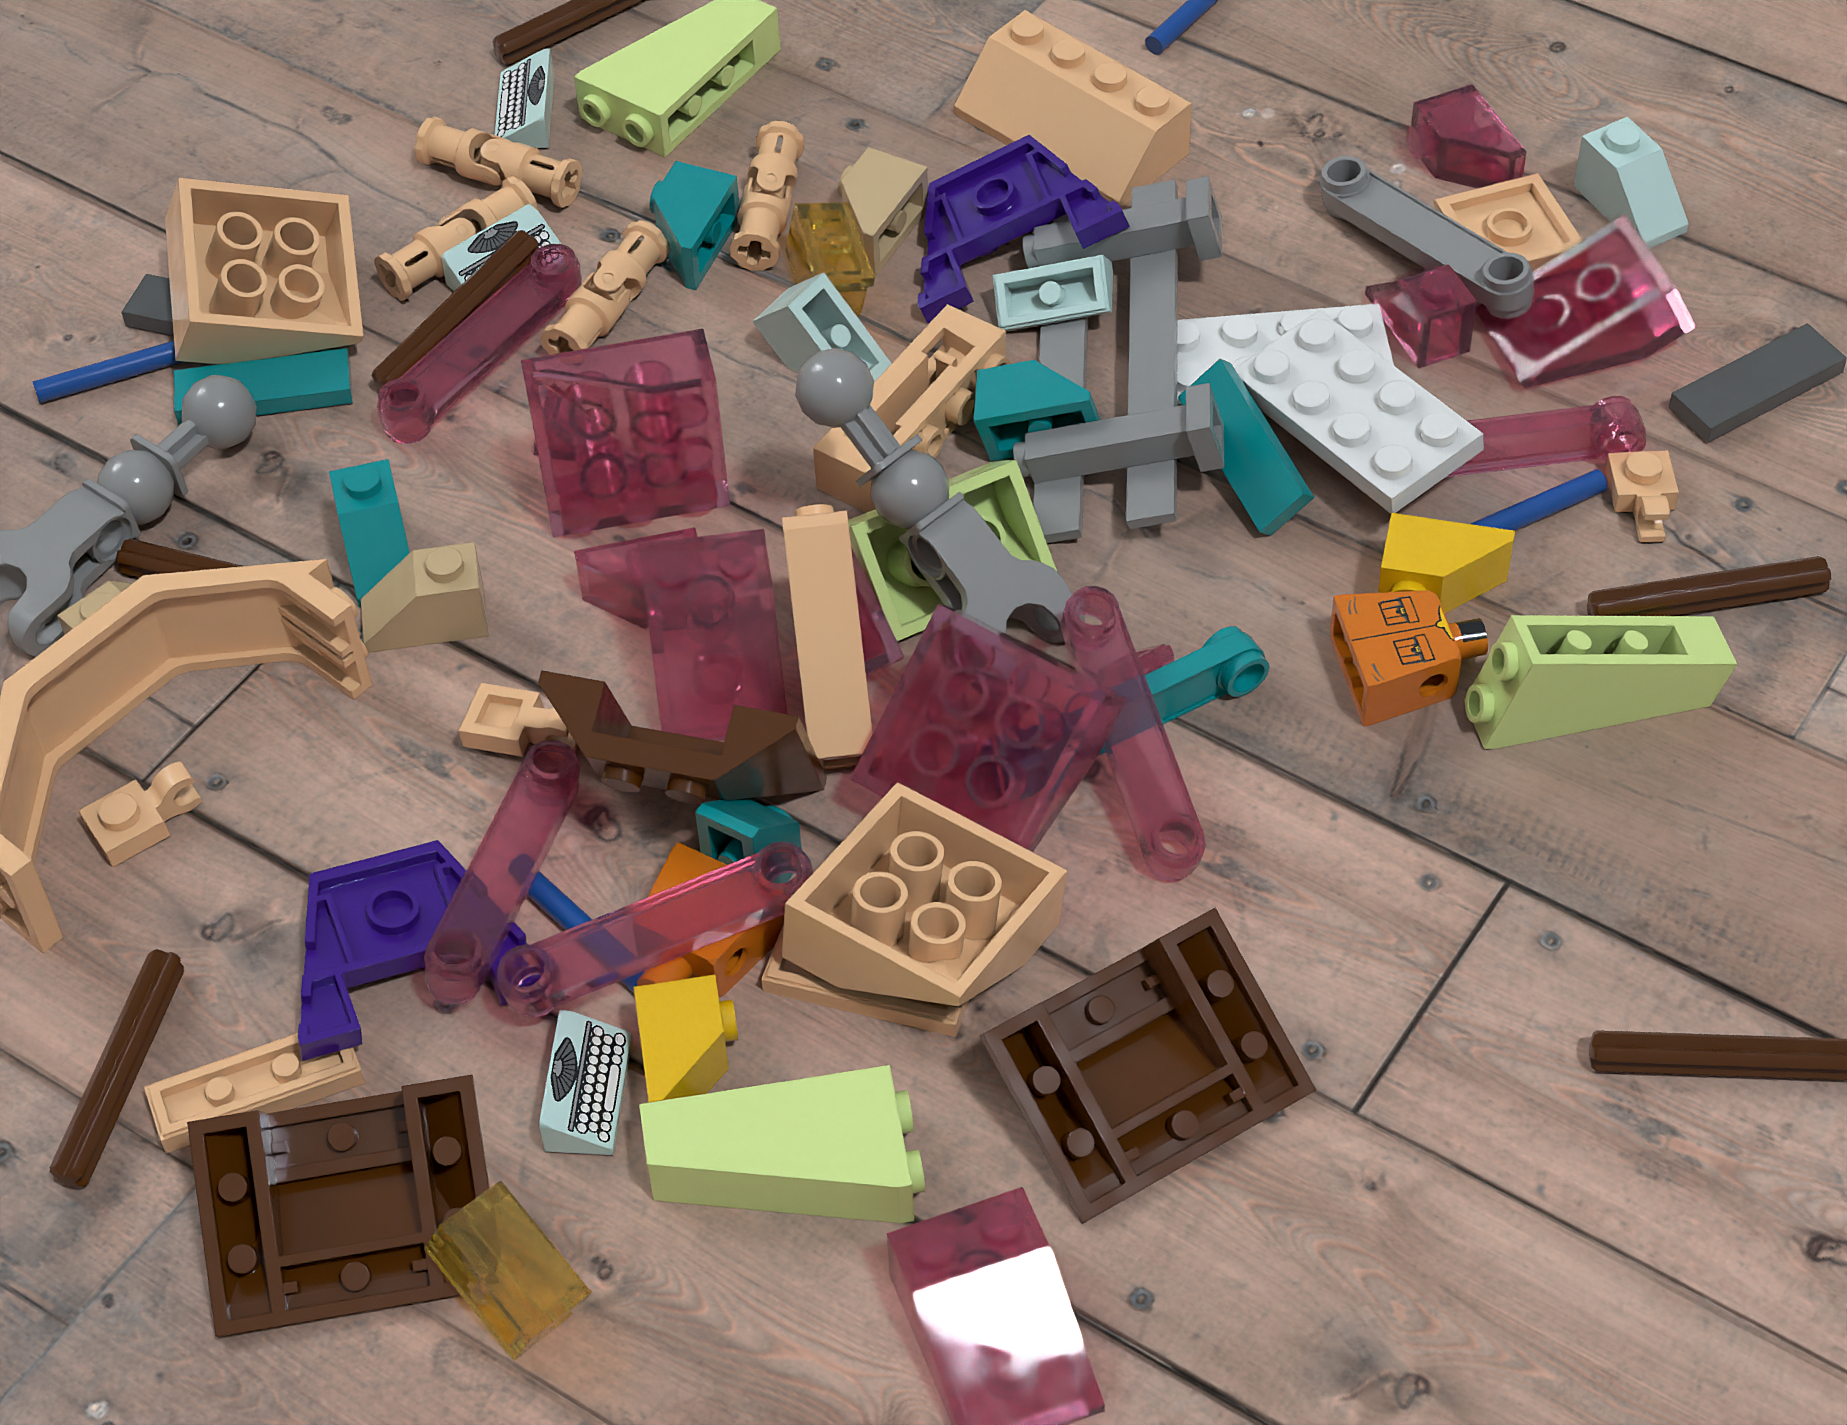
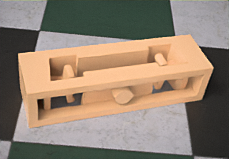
M947 304L874 382L873 399L870 405L900 446L918 434L922 441L912 449L929 453L934 459L936 458L946 438L958 425H965L974 413L977 370L1010 364L1009 359L1006 357V331ZM942 338L941 347L928 360L927 353ZM841 427L831 428L813 448L816 489L865 513L876 509L871 499V480L862 487H859L856 483V480L869 471L871 467Z

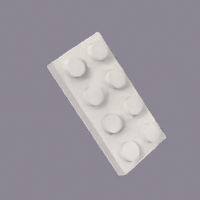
M1379 304L1178 320L1177 406L1182 405L1178 396L1218 359L1230 362L1235 368L1318 310H1322L1394 365Z
M1318 310L1234 368L1261 411L1389 513L1398 512L1484 450L1483 433L1322 310Z

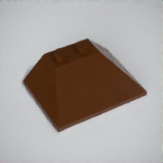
M541 670L538 681L540 687L598 777L602 778L601 782L610 788L632 793L639 792L641 785L665 789V794L670 798L689 804H702L705 802L706 797L728 801L820 791L825 788L827 777L799 716L733 705L725 741H715L632 726L605 681Z
M1216 907L980 1035L1081 1223L1089 1221L1316 1091L1313 1082Z
M472 1074L401 1086L402 1091L267 1114L260 1110L187 1122L216 1337L505 1288L474 1077Z

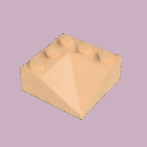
M178 178L165 217L176 361L227 364L289 356L361 343L363 327L349 195Z
M897 782L785 903L782 957L838 988L960 1006L1024 966L1059 925L1068 870Z

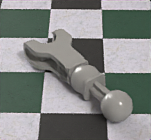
M837 348L823 350L811 355L800 367L796 381L795 397L802 412L815 424L832 428L841 427L871 467L869 471L856 480V483L859 487H862L871 480V499L877 513L891 525L909 529L898 538L902 544L906 545L913 562L945 606L946 618L943 626V641L947 655L969 683L981 694L989 696L1001 695L1011 687L1019 674V662L1005 636L1007 619L1022 620L1043 641L1050 643L1065 642L1072 639L1083 628L1085 615L1080 603L1054 568L1035 560H1020L1012 556L974 507L965 502L963 499L965 497L961 492H958L949 499L950 482L943 466L929 453L912 449L922 441L918 434L900 446L870 405L873 399L874 379L863 360L853 352Z
M211 375L193 383L182 399L183 422L158 445L136 434L130 439L133 450H127L109 458L98 474L97 483L87 478L82 483L83 486L80 489L72 490L64 495L28 527L19 530L0 531V604L7 600L19 599L8 614L10 635L13 643L18 648L36 657L64 636L58 614L85 596L87 588L116 561L117 551L121 549L124 540L130 538L136 540L141 535L138 525H144L161 517L173 501V494L183 498L188 493V488L181 473V469L206 446L213 449H227L245 441L256 425L257 406L254 396L240 380L222 375Z

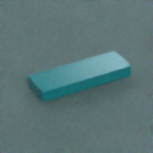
M347 348L174 370V412L178 426L183 422L182 399L193 383L211 375H222L240 380L254 396L257 406L256 416L353 403L351 362Z
M1218 359L1190 386L1210 383L1224 423V468H1221L1259 532L1271 536L1315 497L1233 365L1223 359ZM1186 390L1178 396L1182 405H1186Z

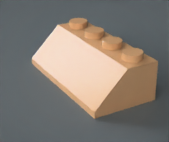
M1026 10L989 36L954 104V114L1006 145L1031 135L1063 160L1075 176L1081 180L1087 179L1098 188L1102 197L1109 202L1114 200L1121 208L1131 201L1132 188L1152 184L1190 152L1192 103Z

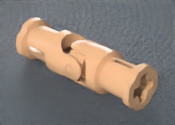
M435 116L426 118L421 124L416 137L415 156L419 163L425 165L437 162L456 168V172L460 176L493 186H501L502 181L515 176L517 179L522 180L531 192L551 198L553 204L559 207L570 206L580 190L583 172L580 162L575 159L569 158L559 161L541 155V152L536 147L511 142L503 137L473 128L465 132L449 127L443 119Z
M772 121L759 128L756 136V148L759 150L758 155L752 159L747 172L748 182L744 187L737 213L738 223L741 226L740 231L733 236L729 246L730 256L737 261L739 266L751 271H764L776 265L780 256V245L777 242V238L786 228L792 201L791 192L794 190L798 178L795 162L804 151L805 137L793 124L785 121ZM778 137L783 138L780 151L775 150Z
M515 176L502 181L500 190L483 200L472 199L441 218L436 226L426 227L414 234L412 243L392 255L384 252L377 256L374 264L379 279L393 297L400 301L412 296V288L432 276L439 278L444 276L441 260L444 252L527 204H531L538 210L535 197L522 180L517 179Z
M643 220L630 222L624 229L622 234L623 241L615 250H610L603 255L597 264V272H592L567 300L565 305L566 312L556 324L548 325L543 330L540 337L541 345L554 361L568 368L584 365L590 355L589 348L597 337H603L609 333L621 314L628 307L630 301L645 287L647 273L655 264L664 262L671 251L670 243L659 228Z

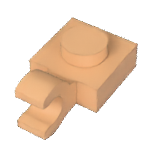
M1668 450L1608 453L1605 472L1614 511L1634 513L1637 536L1640 543L1665 542L1666 536L1662 519H1669L1670 510H1676L1679 494Z
M480 683L458 730L463 747L521 757L529 742L536 744L544 752L554 757L564 759L573 758L578 747L554 708L544 709L540 692Z
M178 761L160 770L146 791L142 789L135 779L78 811L85 826L111 866L115 867L171 836L165 821L193 810L202 802V799L192 785L194 783L193 778L183 763Z

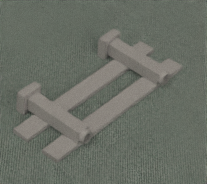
M1209 176L1186 180V197L1179 199L1178 186L1175 179L1132 188L1131 208L1123 210L1130 227L1085 249L1082 248L1067 214L1051 221L1048 225L1034 227V235L1023 237V251L1028 268L1104 255L1111 262L1131 258L1128 415L1026 433L1025 441L1015 443L1013 447L1014 460H1017L1022 477H1032L1033 507L1047 543L1082 537L1084 475L1127 468L1126 522L1129 529L1177 521L1178 458L1195 456L1200 472L1224 468V423L1210 383L1186 387V405L1177 406L1178 249L1195 246L1200 261L1222 257V216ZM1088 317L1041 325L1039 363L1085 389L1087 382Z

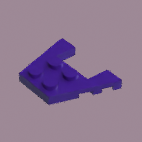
M1027 135L930 182L924 234L928 240L927 256L923 257L921 261L920 273L924 279V292L918 293L919 309L929 324L947 304L960 309L974 302L961 269L963 263L978 256H987L996 251L999 246L1028 232H1034V227L1048 225L1051 221L1065 214L1068 215L1083 249L1130 227L1121 206L1114 200L1111 202L1107 201L1101 196L1098 188L1087 179L1081 180L1075 176L1063 160L1031 135Z
M439 840L313 872L309 875L305 930V965L301 985V1020L298 1026V1044L302 1061L363 1044L361 1027L347 988L470 954L480 953L501 1006L559 990V974L556 966L547 956L542 959L526 943V934L512 919L505 920L488 902L487 892Z

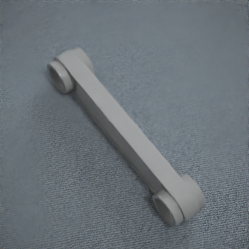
M1341 156L1328 161L1324 165L1320 179L1323 204L1332 217L1345 219L1484 304L1487 310L1496 317L1514 318L1529 310L1535 293L1534 276L1529 262L1524 256L1506 252L1367 169L1365 163L1359 158Z

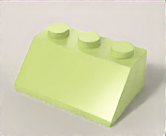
M1016 459L990 462L949 479V499L958 492H961L965 497L963 498L965 502L974 507L1012 556L1020 560H1035L1057 571ZM876 509L849 519L856 591L890 641H900L945 622L946 612L943 602L913 562L906 545L902 544L898 538L909 529L891 525L877 513Z

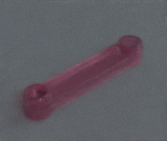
M548 244L537 249L531 256V261L406 373L398 379L389 381L380 389L377 403L379 418L383 430L392 441L400 444H411L425 438L431 431V426L559 309L565 307L567 300L582 285L580 263L570 247L563 244Z
M1623 396L1607 397L1591 406L1467 420V422L1483 433L1484 450L1446 477L1593 459L1607 461L1608 453L1643 451L1646 446V428L1639 410L1630 399Z
M1085 586L1078 589L1066 602L1061 619L1063 638L1145 859V864L1150 872L1159 879L1179 881L1192 874L1199 866L1206 846L1204 831L1200 825L1119 608V603L1114 594L1106 588ZM1090 615L1099 619L1103 624L1091 625L1082 621L1079 616ZM1160 841H1177L1185 846L1188 853H1171L1163 847Z
M547 740L533 745L528 750L526 758L523 760L426 948L424 955V977L430 993L436 999L444 1003L459 1004L471 1000L480 991L481 985L484 983L578 793L580 765L576 752L569 745L561 741Z
M783 841L771 843L754 855L531 945L516 946L506 952L500 960L497 969L498 987L510 1008L523 1016H543L561 1004L785 914V903L814 873L811 860L800 847L793 843ZM781 874H796L788 882L772 883L774 878ZM537 974L542 975L538 982L533 985L518 987L527 977Z

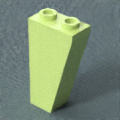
M714 0L581 70L574 76L580 119L587 121L592 126L600 127L624 138L638 147H643L666 157L781 50L777 8L760 0Z
M1511 615L1497 642L1492 645L1489 656L1473 685L1467 690L1464 699L1465 711L1468 719L1474 724L1484 749H1498L1709 707L1737 666V662L1714 616Z
M890 1065L639 1104L646 1161L654 1201L890 1223L915 1221L913 1194L925 1192L924 1173L919 1149L906 1151L903 1133L914 1132L911 1104L907 1090L895 1092Z

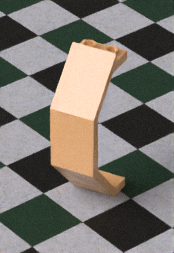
M327 559L143 575L3 682L0 695V917L40 952L45 953L63 938L34 863L55 776L62 765L174 677L190 671L295 661L308 666L353 700L372 686L366 663L368 651L360 639L355 620L358 616L357 608L344 591L334 587Z

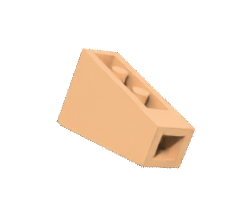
M827 504L800 507L795 510V516L783 517L782 523L807 735L823 770L876 764L847 510L834 512L833 506Z

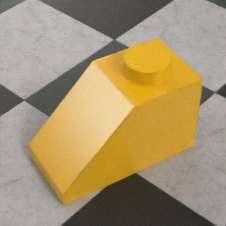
M1391 513L1380 570L1378 593L1429 590L1437 594L1444 613H1447L1507 581L1515 531Z
M715 975L634 987L648 1102L707 1094L729 1069L725 1042L739 1040L733 999L719 1001Z

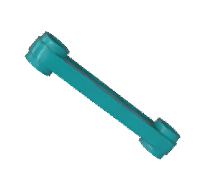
M1237 626L1222 628L1214 633L1202 648L1026 732L1021 729H1011L1003 732L988 744L983 754V761L987 766L988 774L1003 793L1009 795L1014 801L1031 799L1044 790L1052 778L1226 694L1240 697L1252 692L1267 677L1270 669L1269 662L1265 659L1264 651L1249 634L1243 632Z

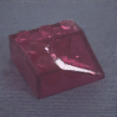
M703 328L521 360L553 538L730 506L717 383Z
M938 604L850 780L881 797H884L898 782L1034 852L1097 759L1127 697L962 610Z

